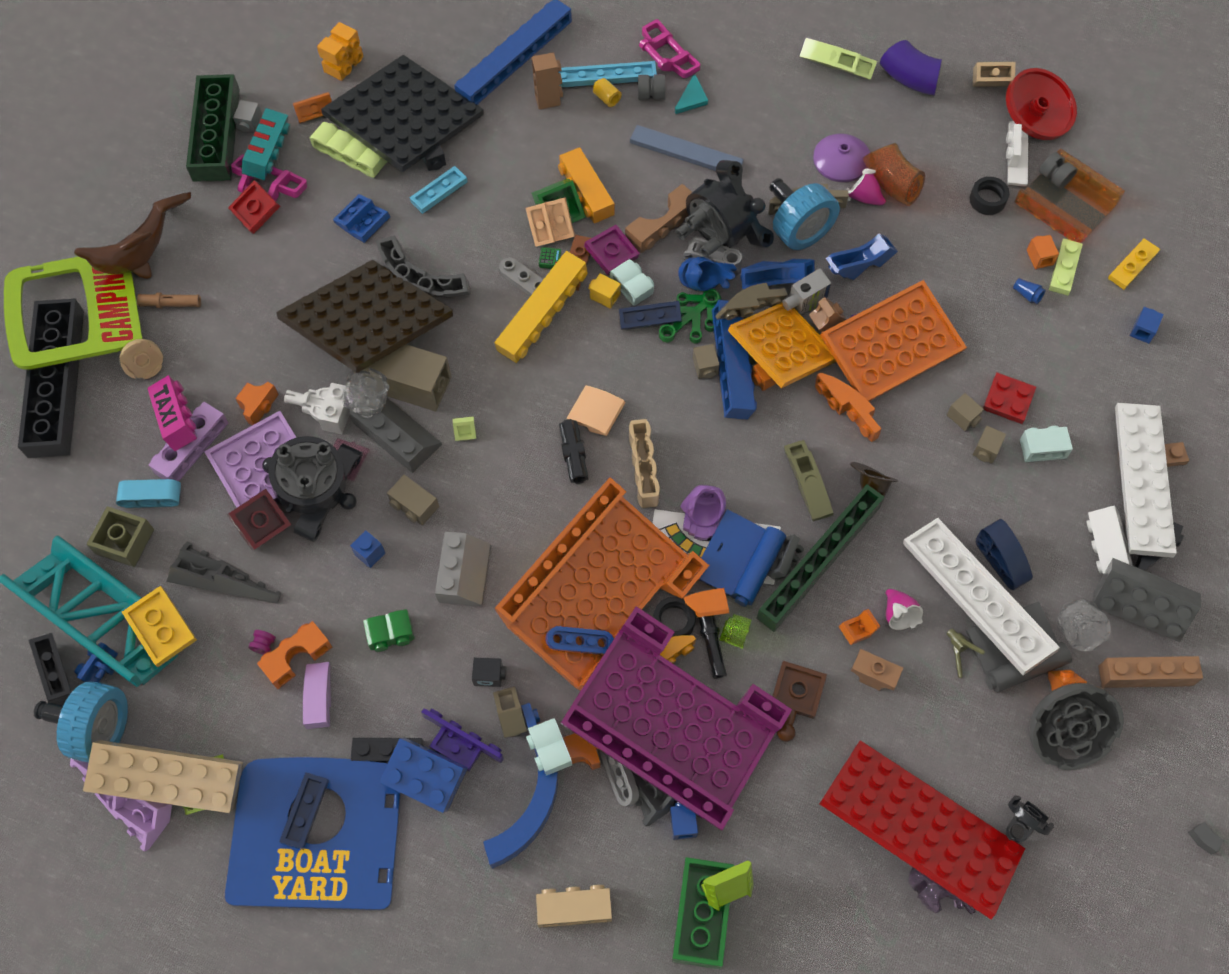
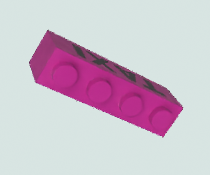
M168 375L148 387L162 439L175 452L196 440L197 437L194 430L197 428L190 418L192 413L186 406L188 401L182 394L184 389L178 380L174 381Z

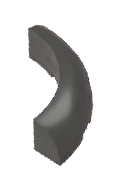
M395 235L376 240L383 261L396 277L402 278L403 281H408L432 296L460 297L471 294L470 284L464 273L439 276L428 274L426 271L412 265L406 259L402 246Z

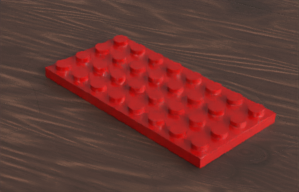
M861 740L819 803L989 919L996 915L1026 849L1017 842L1009 840L1005 834Z

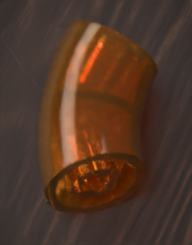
M897 143L884 146L862 158L867 169L876 170L873 175L878 181L880 188L889 196L906 206L912 205L917 200L924 186L925 173L905 158Z

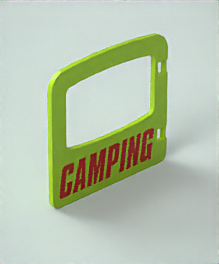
M73 257L46 262L36 266L20 267L12 270L5 277L4 319L12 361L20 369H35L122 351L127 343L136 339H143L132 271L120 274H106L95 270L87 260ZM44 269L43 272L32 273V271ZM79 272L83 280L88 307V340L79 344L30 352L23 322V284L30 280Z

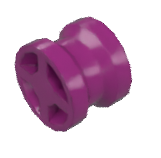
M255 630L253 633L254 640L249 643L248 648L262 655L270 652V646L275 642L276 637L268 632Z

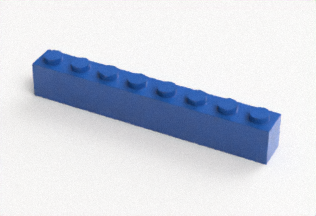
M552 0L547 3L529 21L521 25L514 34L510 35L500 46H497L492 53L484 57L462 79H459L454 85L455 91L478 105L572 22L571 8L559 0Z

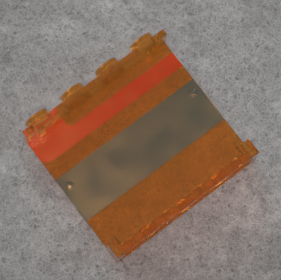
M1060 148L1057 152L1065 158V163L1070 162L1078 169L1074 178L1064 188L1059 189L1051 182L1052 178L1047 179L1040 174L1025 190H1019L1015 203L1049 225L1053 230L1058 231L1068 240L1082 243L1117 206L1125 190Z

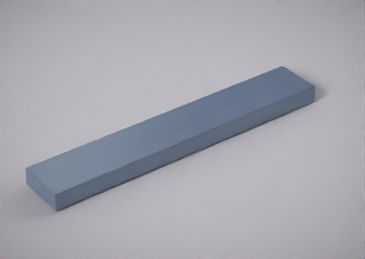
M639 125L636 126L630 138L631 144L716 171V166L721 160L738 161L741 165H743L744 161L742 158Z

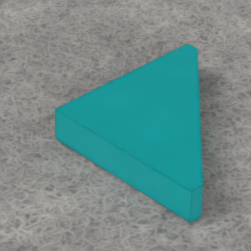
M696 75L692 76L677 103L675 114L708 105V98Z

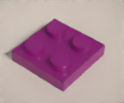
M617 225L587 240L584 244V247L607 275H610L611 270L629 259L633 261L640 255Z

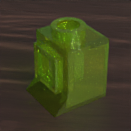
M733 614V617H729L725 621L719 641L743 648L752 620Z

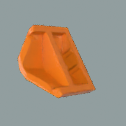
M724 588L702 591L683 597L685 604L694 610L698 617L729 613Z

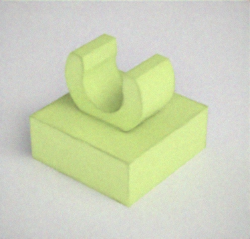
M474 416L453 419L455 441L476 439Z

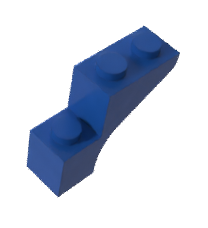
M879 233L866 244L857 248L832 253L826 260L830 264L828 267L833 274H839L843 278L847 277L855 280L869 266L881 267L898 251L886 236Z
M793 258L785 262L761 261L741 269L742 289L761 283H767L768 286L796 283L815 271V261L812 259Z

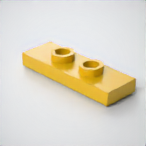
M1143 238L1109 275L1108 279L1125 290L1159 253L1160 248Z

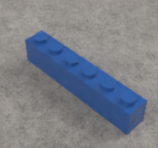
M718 300L712 309V318L719 361L724 418L748 420L757 408V402L754 400L753 393L754 382L751 378L752 365L749 363V353L728 331L731 324L745 318L735 317L731 320H717L716 314L729 302L728 300Z

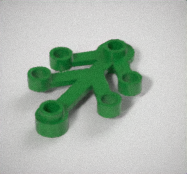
M710 289L702 295L679 293L676 301L680 302L681 315H684L681 317L682 322L674 323L673 325H662L659 329V338L666 343L673 341L675 333L692 320L690 341L694 344L700 343L702 340L700 314L707 308V319L705 320L704 328L708 332L714 331V326H708L707 324H713L712 309L718 300H721L718 291ZM688 302L699 303L695 307L686 306Z

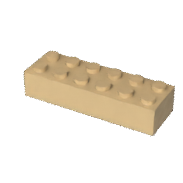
M99 740L92 743L83 791L230 813L235 808L243 762Z

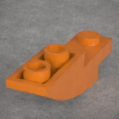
M824 373L817 374L816 390L819 394L824 395L830 408L836 410L839 415L847 412L849 419L858 425L861 434L871 442L878 439L881 428L872 418L875 408L858 391L841 380Z

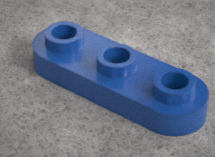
M562 626L553 627L546 634V643L553 650L599 655L605 654L614 640L613 636L607 631ZM554 635H558L560 637L559 643H556L553 640ZM577 637L582 639L581 645L576 643ZM599 639L603 640V647H600L598 645Z

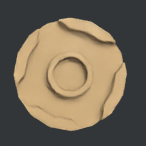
M136 339L127 343L119 356L120 365L125 374L136 379L135 377L149 379L155 376L162 368L163 354L158 345L150 340Z

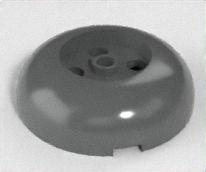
M1072 683L1061 686L1047 694L1039 702L1032 714L1029 726L1032 746L1046 764L1058 766L1059 769L1074 770L1092 765L1112 750L1110 746L1116 737L1120 738L1124 724L1122 708L1109 692L1099 686L1088 683ZM1059 745L1065 749L1070 748L1080 757L1077 759H1065L1058 754L1057 748Z

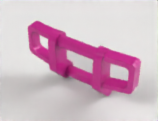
M658 19L642 27V35L645 39L640 41L639 47L658 63L657 66L662 71H674L682 78H688L700 71V63L674 40L673 35ZM658 28L662 34L652 39L648 32ZM668 43L678 55L671 59L662 58L656 49ZM687 62L693 65L688 70L680 68L681 65Z
M245 154L240 155L231 164L232 173L241 176L238 185V191L241 193L255 178L242 174L240 166ZM273 167L271 174L277 176V178L272 182L268 194L275 201H277L279 192L297 198L307 188L306 179L288 170L283 171ZM290 181L299 184L295 189L286 187Z

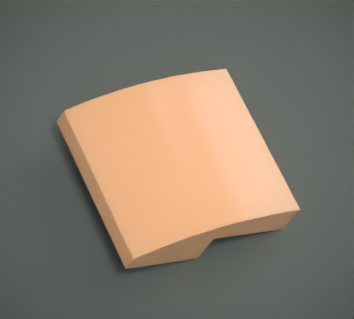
M566 197L525 208L535 247L575 237Z
M585 385L567 419L577 420V424L587 427L589 432L607 436L625 405V401L611 393Z

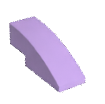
M330 663L306 664L303 691V725L306 729L330 727Z

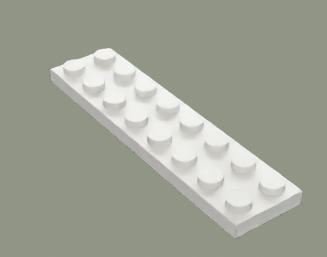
M1117 403L1115 414L1128 554L1174 558L1177 552L1161 407L1156 405Z
M936 518L904 539V546L1022 675H1025L1058 652L1060 647L939 518Z

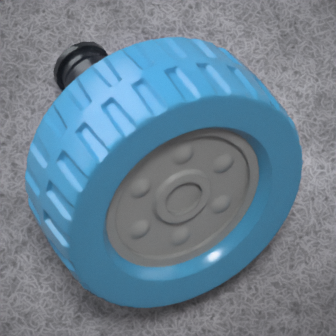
M781 178L775 179L770 184V191L774 192V195L782 203L773 219V230L790 249L802 250L810 247L824 237L836 222L840 212L839 202L823 185L818 183L808 184L793 192L786 183H783Z
M85 682L71 692L64 705L40 701L35 705L33 714L36 719H43L44 721L57 724V744L64 756L89 763L93 742L99 740L120 742L126 727L128 703L124 692L118 687L98 682Z

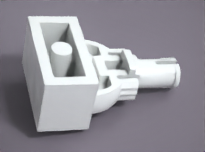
M331 383L330 387L318 390L309 389L304 394L291 390L286 391L288 395L284 396L285 403L302 406V412L310 414L313 419L318 421L322 430L343 434L350 415L349 411L352 410L355 401L351 387Z

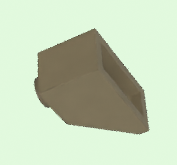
M515 686L493 692L504 738L516 737L521 733L527 732Z

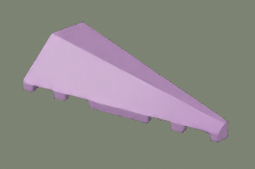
M70 759V766L72 768L77 767L84 775L82 780L85 782L88 762ZM95 793L116 820L121 819L129 828L127 833L130 837L136 836L142 843L140 848L144 852L151 848L170 822L171 804Z

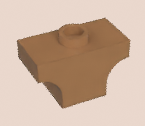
M825 297L818 302V307L809 314L821 332L847 320L841 306L837 302L835 304Z
M860 649L851 672L859 676V682L880 691L881 688H887L894 691L903 667Z

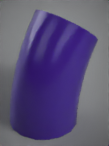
M907 40L895 43L883 54L879 62L880 66L893 79L912 90L935 96L942 59L922 53Z

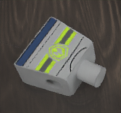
M821 268L792 285L790 296L782 300L783 306L787 311L795 308L799 314H803L816 309L819 305L818 302L824 297L828 298L831 282Z

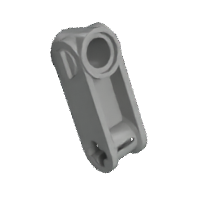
M697 237L690 238L689 247L684 252L683 258L687 260L692 256L695 258L704 257L700 252V248L708 241ZM722 245L707 258L717 263L734 264L737 270L732 272L737 275L741 271L744 256L739 250Z

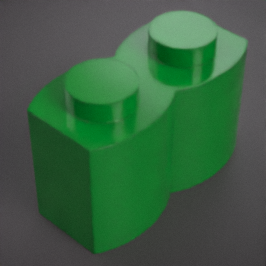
M407 609L371 617L363 621L370 650H375V652L385 651L389 646L396 644L397 646H405L415 639L410 614Z

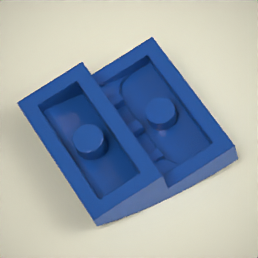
M358 194L333 221L344 231L365 243L390 218L388 211L375 206L371 199Z

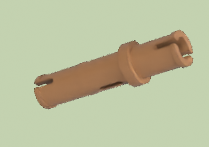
M161 292L156 294H138L137 304L139 307L156 306V308H163V306L201 307L200 294L163 295Z

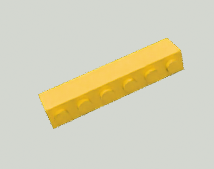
M565 251L494 342L499 353L515 363L520 358L523 359L526 356L530 345L537 342L544 327L547 328L550 325L554 314L561 311L565 300L574 294L578 283L585 280L588 274L586 262Z

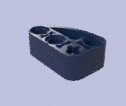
M999 519L980 530L975 540L976 545L1010 590H1015L1033 579L1024 550L1004 520Z

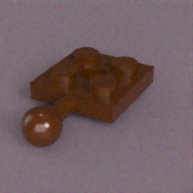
M786 661L782 662L773 697L791 708L792 711L782 728L777 731L780 740L789 742L794 739L796 731L793 724L796 714L812 719L815 718L827 674ZM796 684L802 685L805 693L796 695L792 687Z

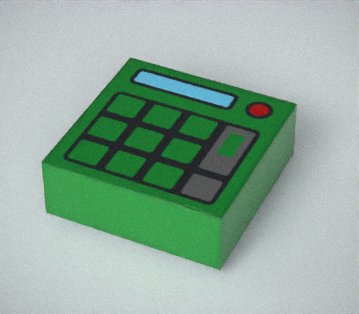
M542 247L539 268L552 269L561 258V249Z

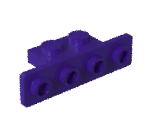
M423 708L421 711L425 719L441 728L429 746L433 751L468 767L467 771L469 772L482 752L500 763L504 760L503 755L500 753L502 750L494 744H484L481 742L482 738L473 732L467 734L461 730V725L453 720H450V722L443 720V715L434 709L428 711Z

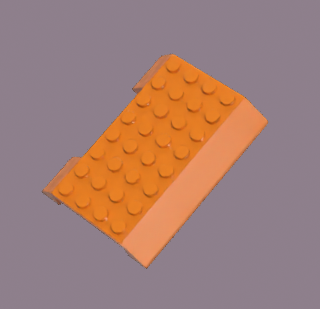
M611 477L608 478L494 608L509 630L580 691L603 655L553 650L546 643V634L550 629L562 626L602 630L609 632L615 638L635 607L642 610L659 589L682 599L709 567L694 551L686 554L622 497L626 491ZM554 635L553 640L556 643H559L560 637L558 635ZM577 637L576 643L581 645L582 639ZM601 639L598 640L600 647L604 646V642Z

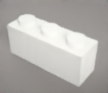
M1115 505L1088 512L1090 520L1086 522L1089 532L1094 535L1095 540H1092L1091 543L1094 552L1098 553L1099 561H1096L1099 573H1105L1112 558L1133 566L1131 555L1128 554L1127 540L1121 516Z

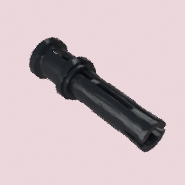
M714 615L696 616L700 621V635L706 643L712 677L718 679L727 676L718 640L720 629L716 626Z

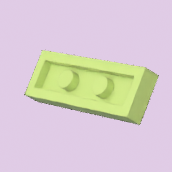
M1063 238L1049 286L1050 291L1069 295L1082 243Z

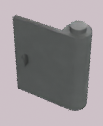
M1039 601L1023 607V609L1060 648L1058 652L1025 675H1022L978 626L966 630L971 643L985 651L983 655L976 652V655L986 675L985 681L990 690L998 693L1072 662L1069 648L1063 642L1058 643Z

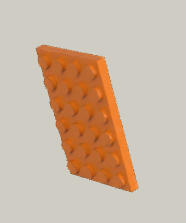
M924 280L827 329L820 335L852 388L868 401L881 396L963 352L967 348Z

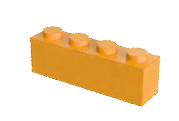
M578 147L559 155L560 164H558V169L561 175H565L566 179L573 180L586 217H590L595 224L614 216L615 203L582 149Z

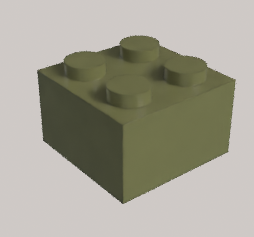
M107 506L86 545L96 555L135 567L154 528L145 518Z

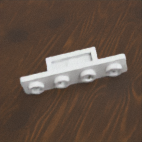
M1010 121L1006 137V143H1008L1006 159H1008L1007 184L1026 187L1028 184V134L1022 131V124H1015L1014 121Z

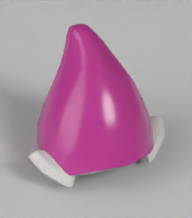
M863 169V175L851 189L848 187L846 189L848 190V201L852 198L866 204L884 205L886 203L879 183L873 175L876 170Z
M894 589L886 590L885 594L888 599L885 616L891 629L903 630L909 627L912 629L916 628L918 624L923 623V609L913 597Z

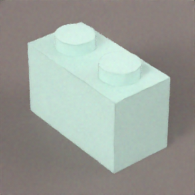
M1067 427L1029 428L1024 431L1020 438L1025 462L1067 459L1073 450Z

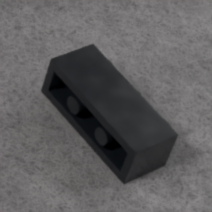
M49 633L28 640L48 703L64 705L71 694V689L53 634Z

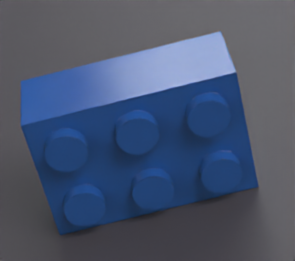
M399 738L379 782L444 813L449 810L468 767L412 740Z

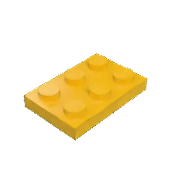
M162 586L157 587L122 611L125 619L157 667L197 641Z

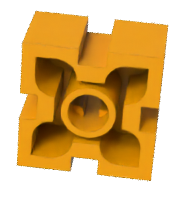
M338 22L330 31V37H325L317 45L319 56L323 58L321 63L324 72L343 81L351 73L352 65L356 66L364 56L362 48L359 46L360 40L357 30Z

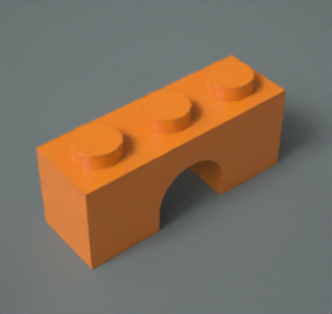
M311 621L309 624L302 625L292 637L282 640L279 647L275 650L265 653L257 664L278 690L296 676L290 667L291 659L296 654L307 653L316 661L329 651L332 645L317 625Z

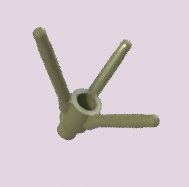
M952 628L947 632V635L951 639L950 642L954 645L953 650L956 658L958 678H962L960 653L967 648L982 655L985 654V651L972 644L961 633H957Z

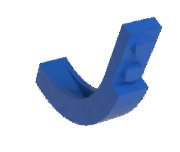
M530 703L521 705L528 728L541 722L537 709L532 710ZM538 770L536 789L523 815L503 833L483 841L492 869L519 855L542 831L555 803L558 788V771L546 776L544 770Z

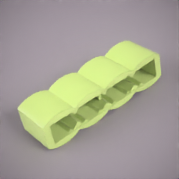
M322 122L310 137L312 147L316 150L328 154L340 162H344L351 168L360 170L369 177L375 178L387 163L385 159L346 131L339 130L332 123Z

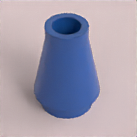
M1021 278L1013 286V289L1017 290L1030 303L1038 304L1046 292L1042 285L1028 282Z

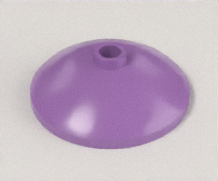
M833 134L823 138L816 145L813 161L816 169L824 177L836 182H851L863 175V169H869L871 154L866 144L859 138L849 134Z

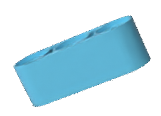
M173 479L120 481L118 483L116 504L125 508L178 506L181 483Z

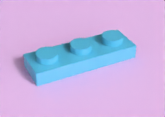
M454 166L409 197L410 202L423 214L468 182L467 177Z

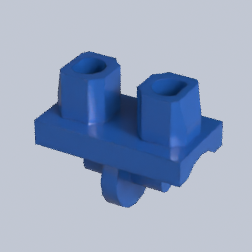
M102 642L98 644L100 648L113 658H116L118 655L116 651L109 648L106 644ZM87 651V655L90 658L86 664H78L74 670V673L78 675L77 678L84 683H99L105 673L109 675L114 673V670L109 668L107 664L90 651Z

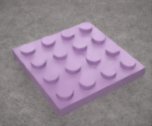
M278 411L204 451L236 508L264 489H267L274 501L278 502L272 490L269 473L263 470L262 463L266 458L272 457L281 444L296 438L281 411Z

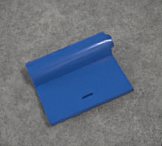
M727 509L701 557L709 567L698 580L715 589L724 588L725 594L734 598V601L740 606L752 605L786 539V534L775 527L764 529Z

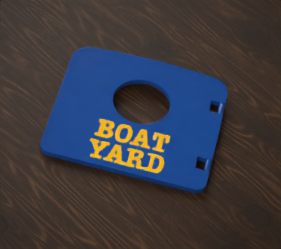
M293 757L257 759L247 764L242 771L239 783L225 888L226 902L232 906L357 910H385L388 908L392 900L401 794L379 782L388 763L351 761V759ZM306 772L329 780L326 789L332 790L343 800L346 816L341 830L335 837L320 844L306 843L304 850L281 844L279 841ZM386 795H394L393 808H385ZM380 869H388L387 883H379Z

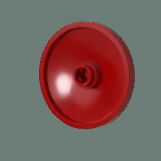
M1030 68L1020 72L1008 85L1006 91L1008 112L1015 124H1022V131L1029 136L1040 140H1055L1063 136L1074 125L1077 116L1074 95L1068 85L1056 74L1041 68Z

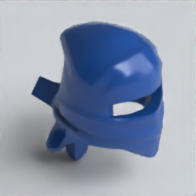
M691 257L681 264L678 276L680 282L685 287L695 291H707L721 284L722 288L727 289L730 287L728 280L735 279V273L732 271H736L737 268L734 264L717 263L705 257Z

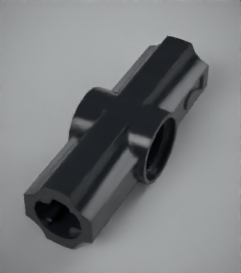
M567 419L559 423L563 443V457L565 463L567 462L570 482L580 484L589 480L585 463V449L583 440L580 439L577 420Z

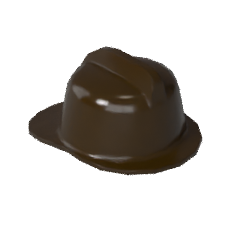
M858 462L850 463L854 469L861 472L860 485L862 489L868 484L885 497L892 482H898L897 479L885 476Z

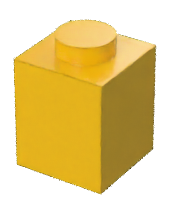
M601 273L596 279H592L588 287L590 299L609 309L612 308L621 295V283Z

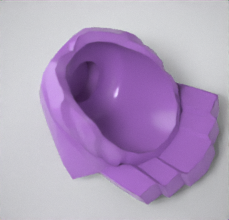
M698 485L689 493L680 506L685 512L683 530L688 532V535L694 536V539L700 541L712 538L726 512V498L720 488L710 485Z

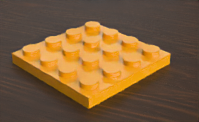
M783 303L731 324L728 329L729 333L781 389L836 362L817 331L795 308L787 311Z

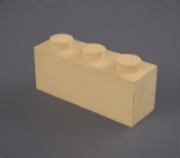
M604 885L590 886V890L581 891L580 887H568L566 892L557 893L556 889L541 890L542 894H536L539 928L612 922L610 888H605Z

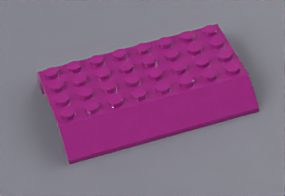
M635 607L560 724L722 831L734 811L732 807L775 732L782 728L792 709L754 684L750 686L738 704L734 705L660 656V653L665 649L675 632L640 608Z

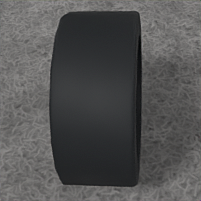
M986 176L974 183L969 196L970 204L979 213L994 215L1000 213L1005 208L1010 193L1004 181L996 177ZM984 189L992 190L1001 199L997 202H988L982 199L978 192Z
M668 597L661 600L655 608L653 618L661 622L662 613L666 609L675 607L682 609L687 615V624L683 629L674 631L675 633L672 637L690 635L696 622L695 611L685 604L683 598Z

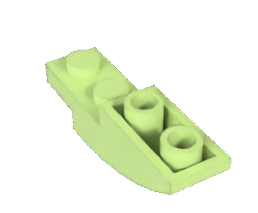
M808 38L805 39L799 56L871 80L877 64L876 60L861 56V54Z

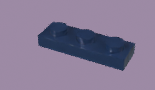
M679 301L619 309L621 330L682 322Z
M305 772L279 841L281 844L304 850L328 786V779Z

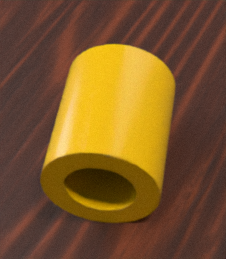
M606 78L598 79L593 85V93L608 107H613L620 101L622 93Z

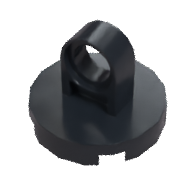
M1014 795L1008 803L1010 810L1015 814L1006 828L1008 839L1022 843L1030 837L1034 830L1043 835H1048L1054 828L1053 823L1048 824L1046 822L1049 817L1031 802L1027 801L1024 804L1020 802V796ZM1014 825H1020L1024 829V836L1022 838H1016L1012 834V827Z

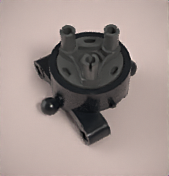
M719 161L716 166V173L720 182L705 179L701 186L687 196L686 209L689 217L685 218V223L675 230L678 238L684 240L693 231H699L708 241L700 248L701 254L706 258L722 245L729 248L733 247L745 236L750 244L755 246L769 247L774 241L773 232L760 225L756 217L757 214L765 210V201L761 198L753 199L752 195L745 193L742 187L743 168L738 161Z
M302 436L281 444L272 457H268L263 461L262 468L266 473H269L270 483L276 499L287 508L286 512L302 513L295 525V534L315 542L321 533L322 525L331 508L336 507L338 503L347 510L353 509L356 506V497L352 493L344 494L346 480L352 471L358 467L363 452L344 443L337 451L332 444L321 438Z

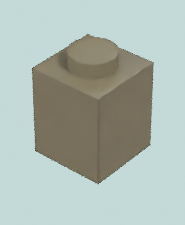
M714 344L694 347L692 358L698 379H710L718 375L719 361Z
M964 393L950 406L947 416L966 431L971 426L975 428L981 422L982 418L980 416L984 409Z
M986 425L973 456H976L983 462L993 463L1006 434Z

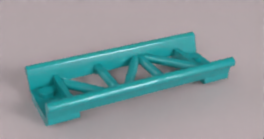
M58 535L53 538L51 554L19 577L12 580L5 574L0 576L1 584L136 687L141 684L145 685L178 657V655H175L157 667L142 644L135 649L136 634L130 625H128L124 658L120 662L96 645L97 640L125 619L122 611L142 597ZM73 568L92 584L58 609L64 574ZM53 583L48 608L34 596ZM100 590L118 602L116 604L70 612L96 591ZM118 612L88 637L68 623V621Z

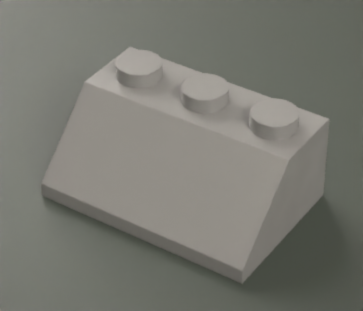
M444 533L435 589L438 603L482 607L490 543L467 533Z

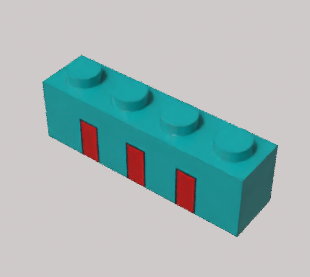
M265 109L243 157L242 174L262 180L266 179L268 173L271 174L274 165L273 160H277L279 147L282 148L284 144V135H288L290 130L287 114Z

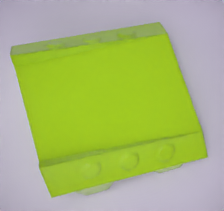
M747 860L703 881L701 886L708 900V905L720 911V907L746 895L751 897L753 874L750 861Z

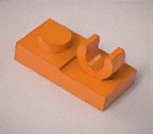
M329 92L293 103L299 123L324 116L321 109L332 102Z

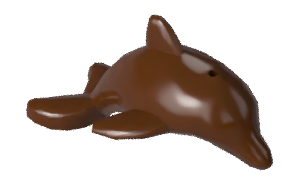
M191 192L154 202L152 204L153 208L146 220L138 229L119 243L104 247L77 248L74 254L87 260L95 270L106 274H120L132 271L141 278L150 279L152 273L148 261L159 244L166 212L190 200Z

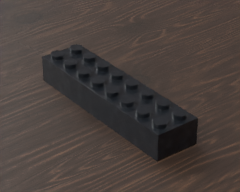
M76 298L34 301L29 344L30 352H39L81 343L84 310ZM79 360L26 370L18 448L27 458L70 455Z

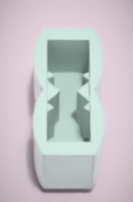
M629 259L610 271V278L621 283V292L633 306L653 295L654 282L649 276H645L642 273L638 263H634Z
M555 718L528 728L530 735L526 736L530 749H536L538 757L534 759L539 771L544 770L547 776L572 766L571 757Z

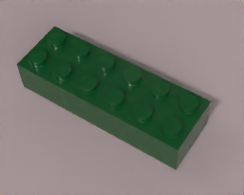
M234 74L196 75L186 162L187 171L193 182L231 180V164L233 163L236 124L233 117L238 107L240 92Z

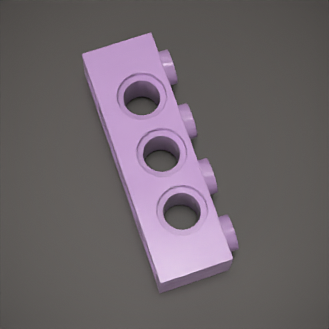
M206 402L197 407L190 417L197 428L194 430L197 439L176 452L166 443L164 448L152 458L149 464L154 474L162 479L179 481L229 424L222 412Z

